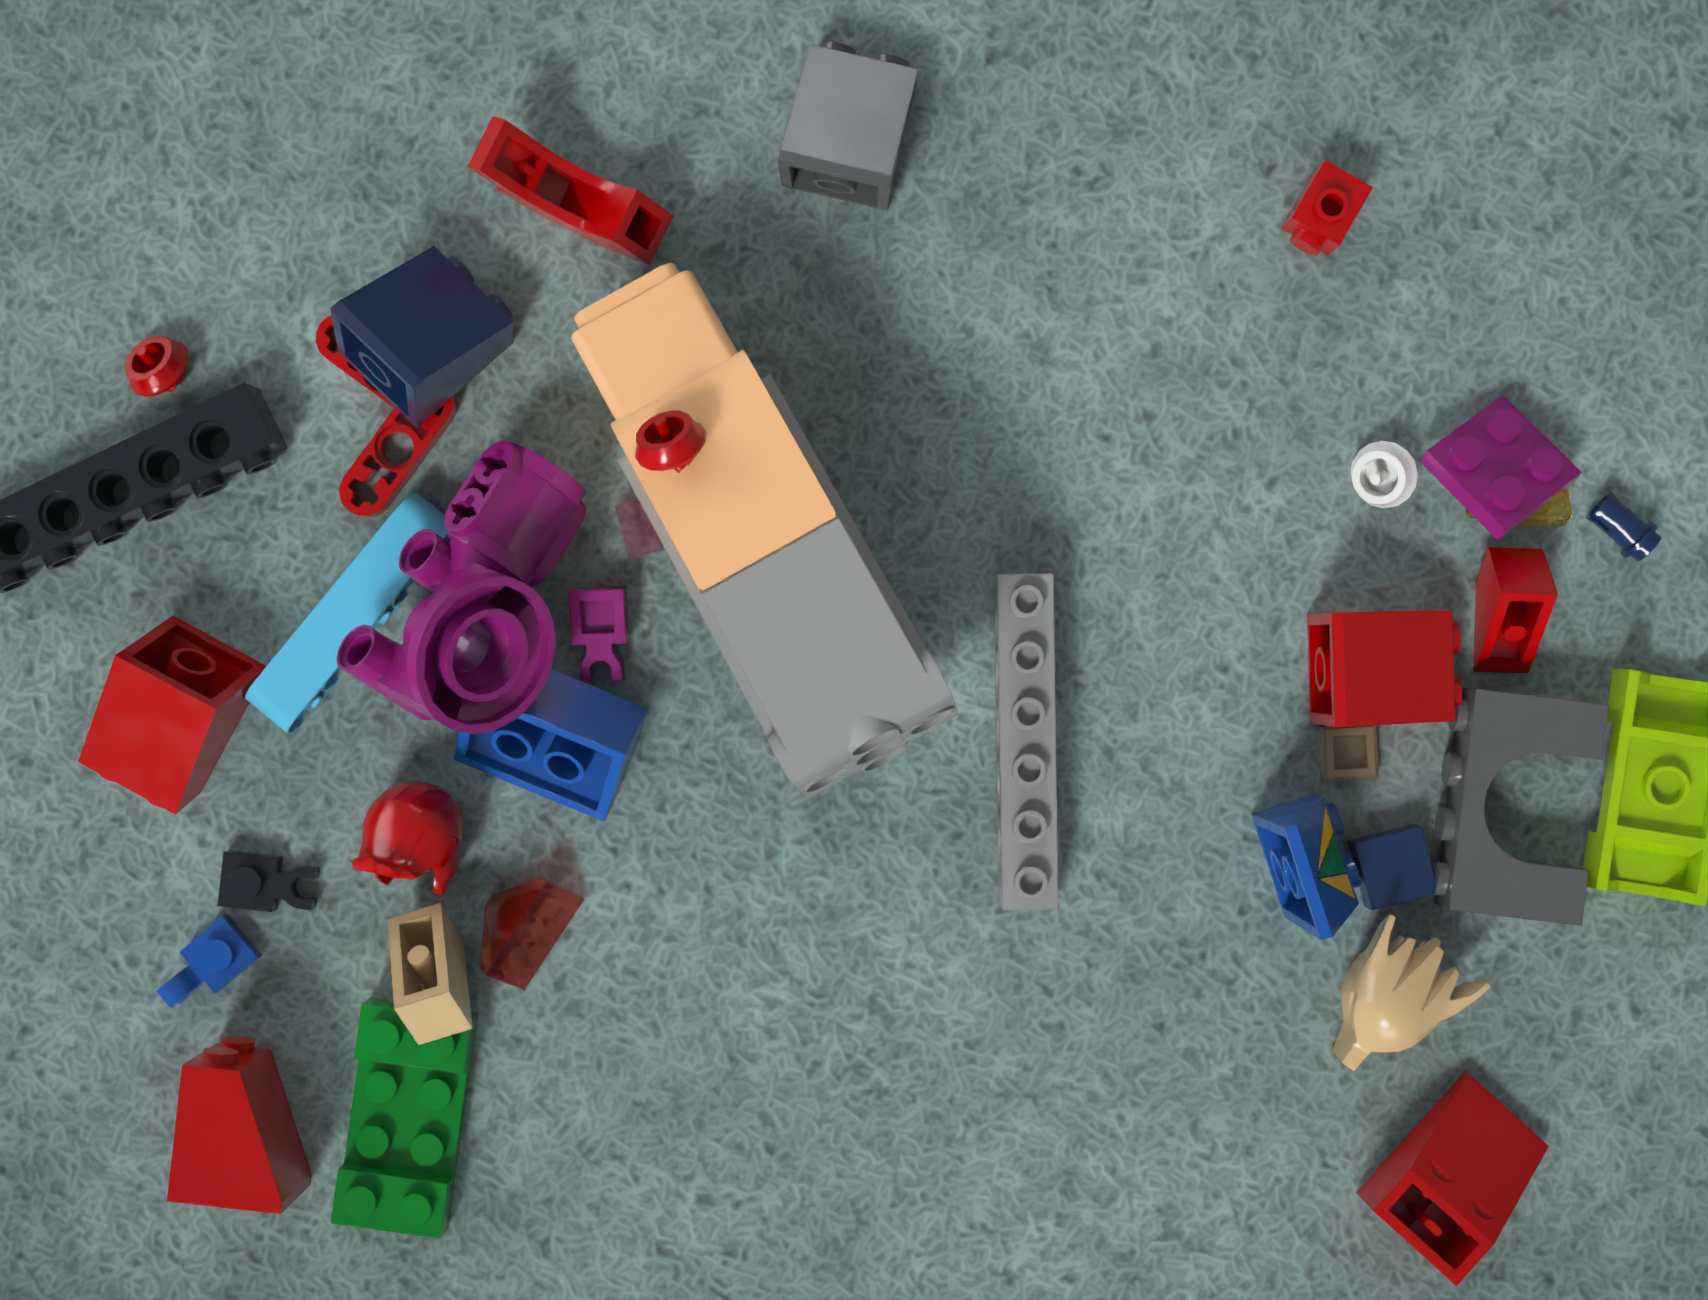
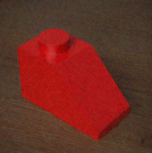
M1487 548L1476 581L1474 672L1529 673L1558 596L1543 549Z

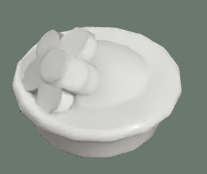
M1378 441L1370 443L1358 451L1351 465V478L1354 489L1365 502L1374 507L1390 508L1399 506L1410 498L1417 485L1418 471L1415 460L1407 449L1394 442Z

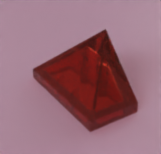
M542 877L492 894L485 904L480 970L486 976L525 990L585 899L577 893Z

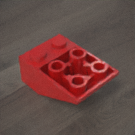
M1465 1071L1356 1193L1373 1212L1457 1286L1495 1244L1549 1146Z

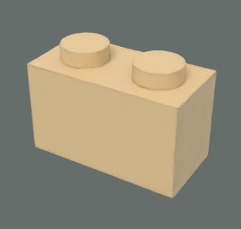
M442 903L389 918L388 930L394 1009L417 1044L421 1045L473 1029L464 943Z

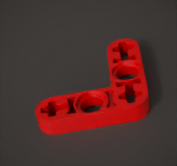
M330 315L319 324L316 331L315 342L319 352L394 408L345 474L339 487L341 502L349 512L361 517L373 518L383 514L391 506L449 427L457 413L458 402L454 395L443 405L444 409L439 416L433 414L416 428L368 380L356 371L338 353V350L336 353L332 351L335 348L336 342L330 337L334 331L332 315ZM398 433L407 434L412 439L414 445L411 458L401 464L391 463L385 453V445L388 439ZM374 458L382 468L396 473L397 476L392 483L387 477L381 476L373 489L379 496L377 502L373 504L365 501L359 506L356 503L359 499V493L354 487L358 481L368 484L376 476L378 471L368 467Z

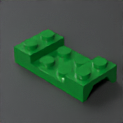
M370 997L361 1004L354 1059H358L345 1158L344 1163L338 1168L331 1224L440 1239L448 1229L479 1012L471 1011L473 1029L418 1045L395 1011L393 1003L386 999Z

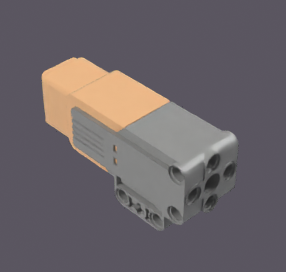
M674 263L664 264L578 312L574 320L579 329L573 333L571 339L615 419L610 425L626 454L617 459L759 721L773 753L790 782L809 799L859 770L867 772L888 763L907 749V743L958 716L959 713L953 695L946 681L917 634L771 374L760 379L745 351L741 350L738 352L694 273L690 270L679 272ZM670 410L683 411L703 426L706 431V442L690 465L686 466L680 473H677L674 468L665 471H651L640 466L635 458L637 431L649 418L659 413Z

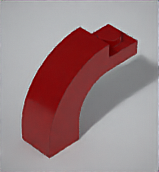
M492 116L467 166L497 186L496 190L538 215L608 250L648 265L651 264L674 217L673 214L640 191L605 180L572 164L547 149L507 120Z

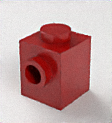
M1324 160L1312 173L1281 229L1291 234L1289 241L1299 250L1314 256L1319 255L1320 251L1329 255L1342 243L1373 187Z

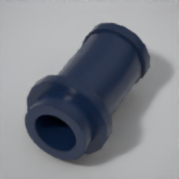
M1613 492L1604 496L1586 516L1588 521L1593 522L1623 548L1620 554L1625 558L1632 556L1636 561L1642 560L1659 544L1662 538L1655 532L1657 525L1654 522L1646 524L1618 500Z

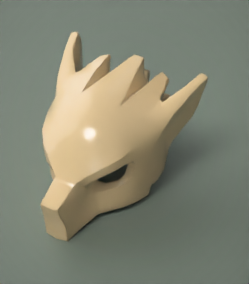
M1389 914L1379 924L1367 949L1356 957L1346 973L1341 988L1343 1023L1332 1052L1344 1065L1355 1071L1372 1052H1398L1411 1048L1426 1037L1443 1020L1459 1013L1491 988L1490 984L1484 980L1469 981L1455 987L1459 973L1455 967L1440 972V962L1444 951L1440 948L1441 941L1436 937L1430 938L1427 942L1420 943L1415 948L1417 940L1409 937L1405 939L1403 936H1398L1390 943L1396 917L1393 914Z

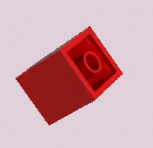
M1452 610L1333 612L1307 615L1310 723L1331 727H1353L1455 721V709L1458 704L1462 703V685L1459 677L1454 676L1453 654L1459 652L1461 634L1458 623L1452 621Z
M175 616L170 617L115 655L78 762L96 771L104 779L116 782L146 798L152 805L164 808L176 815L202 792L250 703L245 699L248 689L266 668V665Z
M242 1036L221 1038V1044L217 1043L212 1047L203 1049L202 1053L182 1064L167 1202L282 1214L311 1185L312 1173L271 1049L255 1047V1039Z

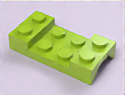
M1613 669L1607 723L1613 724L1598 825L1596 832L1588 831L1582 869L1589 871L1587 887L1602 891H1621L1660 897L1693 905L1706 906L1708 899V682L1654 675L1632 669Z

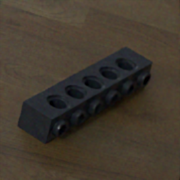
M244 382L0 499V593H5L25 585L30 581L27 573L43 565L48 570L75 561L79 558L76 549L93 541L96 542L97 546H102L125 537L129 533L126 525L145 517L147 522H153L173 514L178 510L175 502L193 493L196 498H203L223 490L228 485L225 480L228 476L243 469L247 475L254 474L274 465L277 462L274 454L287 449L288 446L261 390ZM226 431L230 439L228 451L222 457L215 458L211 452L212 439L219 432ZM175 454L180 464L179 472L172 481L166 482L162 475V465L169 456ZM125 478L129 485V496L122 505L118 506L113 499V489L118 481ZM74 502L79 509V520L69 530L64 523V512ZM24 526L29 533V543L27 548L20 553L15 546V536L18 530Z

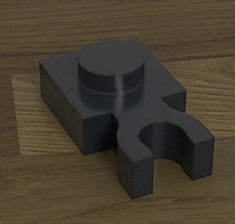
M234 850L224 851L217 906L274 912L277 910L278 899H282L294 908L312 910L316 907L317 897L301 896L297 892L296 883L301 877L307 879L319 878L320 867L306 865L291 871H283V856Z

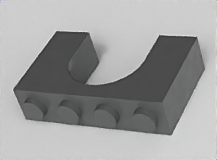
M1462 688V703L1458 704L1455 709V721L1448 722L1449 729L1455 731L1453 753H1446L1442 764V782L1444 785H1449L1446 807L1439 808L1435 820V835L1438 840H1442L1440 861L1432 863L1435 877L1434 904L1454 911L1582 926L1589 871L1571 865L1515 859L1507 854L1494 841L1488 830L1484 811L1485 798L1495 775L1506 764L1524 755L1548 753L1602 760L1609 705Z

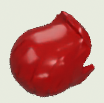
M408 781L388 788L374 800L367 811L362 825V844L359 856L351 860L353 870L375 873V877L379 882L389 885L393 878L413 880L429 869L434 872L433 893L444 894L449 881L457 873L460 866L458 846L464 829V820L460 806L446 790L430 783Z

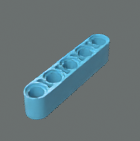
M413 492L403 500L253 682L245 695V699L286 733L291 734L297 730L305 721L302 715L310 706L315 709L340 679L336 675L341 669L337 665L336 657L343 639L358 626L369 625L375 628L379 622L384 625L409 595L405 590L414 579L406 575L399 568L398 563L400 553L406 542L414 534L424 529L433 530L443 539L447 540L445 537L449 530L445 527V514L418 492Z

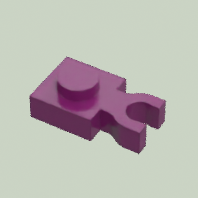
M627 586L572 587L568 590L571 645H586V655L580 665V681L592 682L594 679L593 664L599 660L609 664L611 668V682L622 681L625 678V666L623 658L616 649V644H626L629 641Z

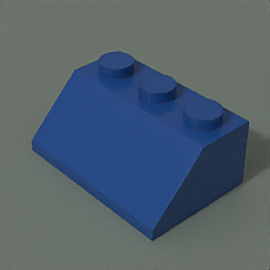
M551 669L540 694L529 708L515 720L501 728L485 733L468 734L459 732L453 760L605 822L639 740L648 709L630 702L626 698L613 695L584 683L575 677Z

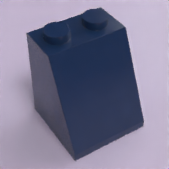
M435 246L344 297L330 308L338 353L416 428L423 424L513 344L514 322L512 321L513 315L509 308L497 296L490 294L487 297L473 284V276L460 260L453 256L447 259Z

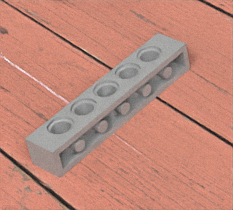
M997 574L993 576L998 903L1003 911L1059 910L1054 574Z

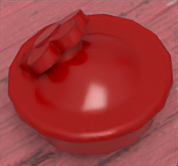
M160 335L141 341L129 353L124 365L130 388L135 394L144 397L157 396L167 390L173 393L182 382L189 362L188 350L181 342L170 340Z
M670 410L659 413L649 418L637 431L635 458L640 466L648 470L665 471L674 468L677 473H680L686 466L690 465L706 442V431L700 423L694 421L686 412Z

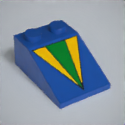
M1311 794L1252 813L1253 822L1284 917L1320 940L1333 937L1358 906L1359 902L1354 888L1361 886L1357 867L1350 855H1343L1337 837L1344 834V828L1336 806L1333 803L1327 804L1325 797Z

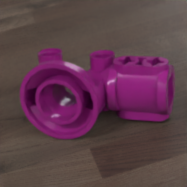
M499 441L491 445L478 459L445 513L444 523L445 527L449 530L445 538L448 541L433 530L424 529L410 537L400 553L399 568L406 575L434 593V595L425 598L417 604L408 616L404 627L402 645L389 639L369 625H361L349 632L343 639L337 652V665L349 675L417 718L426 721L433 719L458 732L468 734L485 733L501 728L515 720L529 708L540 694L550 674L555 655V629L551 613L542 597L532 587L539 585L550 575L580 528L586 513L585 504L582 502L586 494L584 488L562 469L525 447L508 441Z

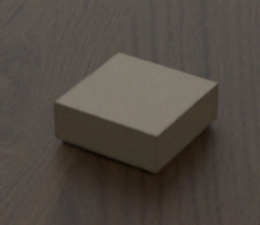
M1376 725L1353 727L1318 726L1320 776L1322 781L1379 778Z

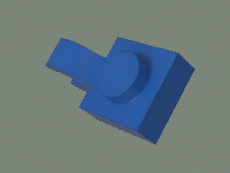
M227 914L223 915L180 951L181 955L190 965L171 978L156 992L170 1008L174 1007L177 1003L181 1004L204 983L214 993H217L262 955Z

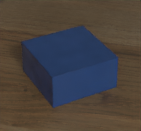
M1410 824L1347 841L1351 857L1360 876L1361 886L1359 888L1364 907L1375 910L1435 894V877L1422 826Z

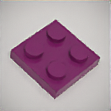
M1503 395L1428 449L1420 460L1421 464L1497 540L1501 539L1572 485L1582 473Z

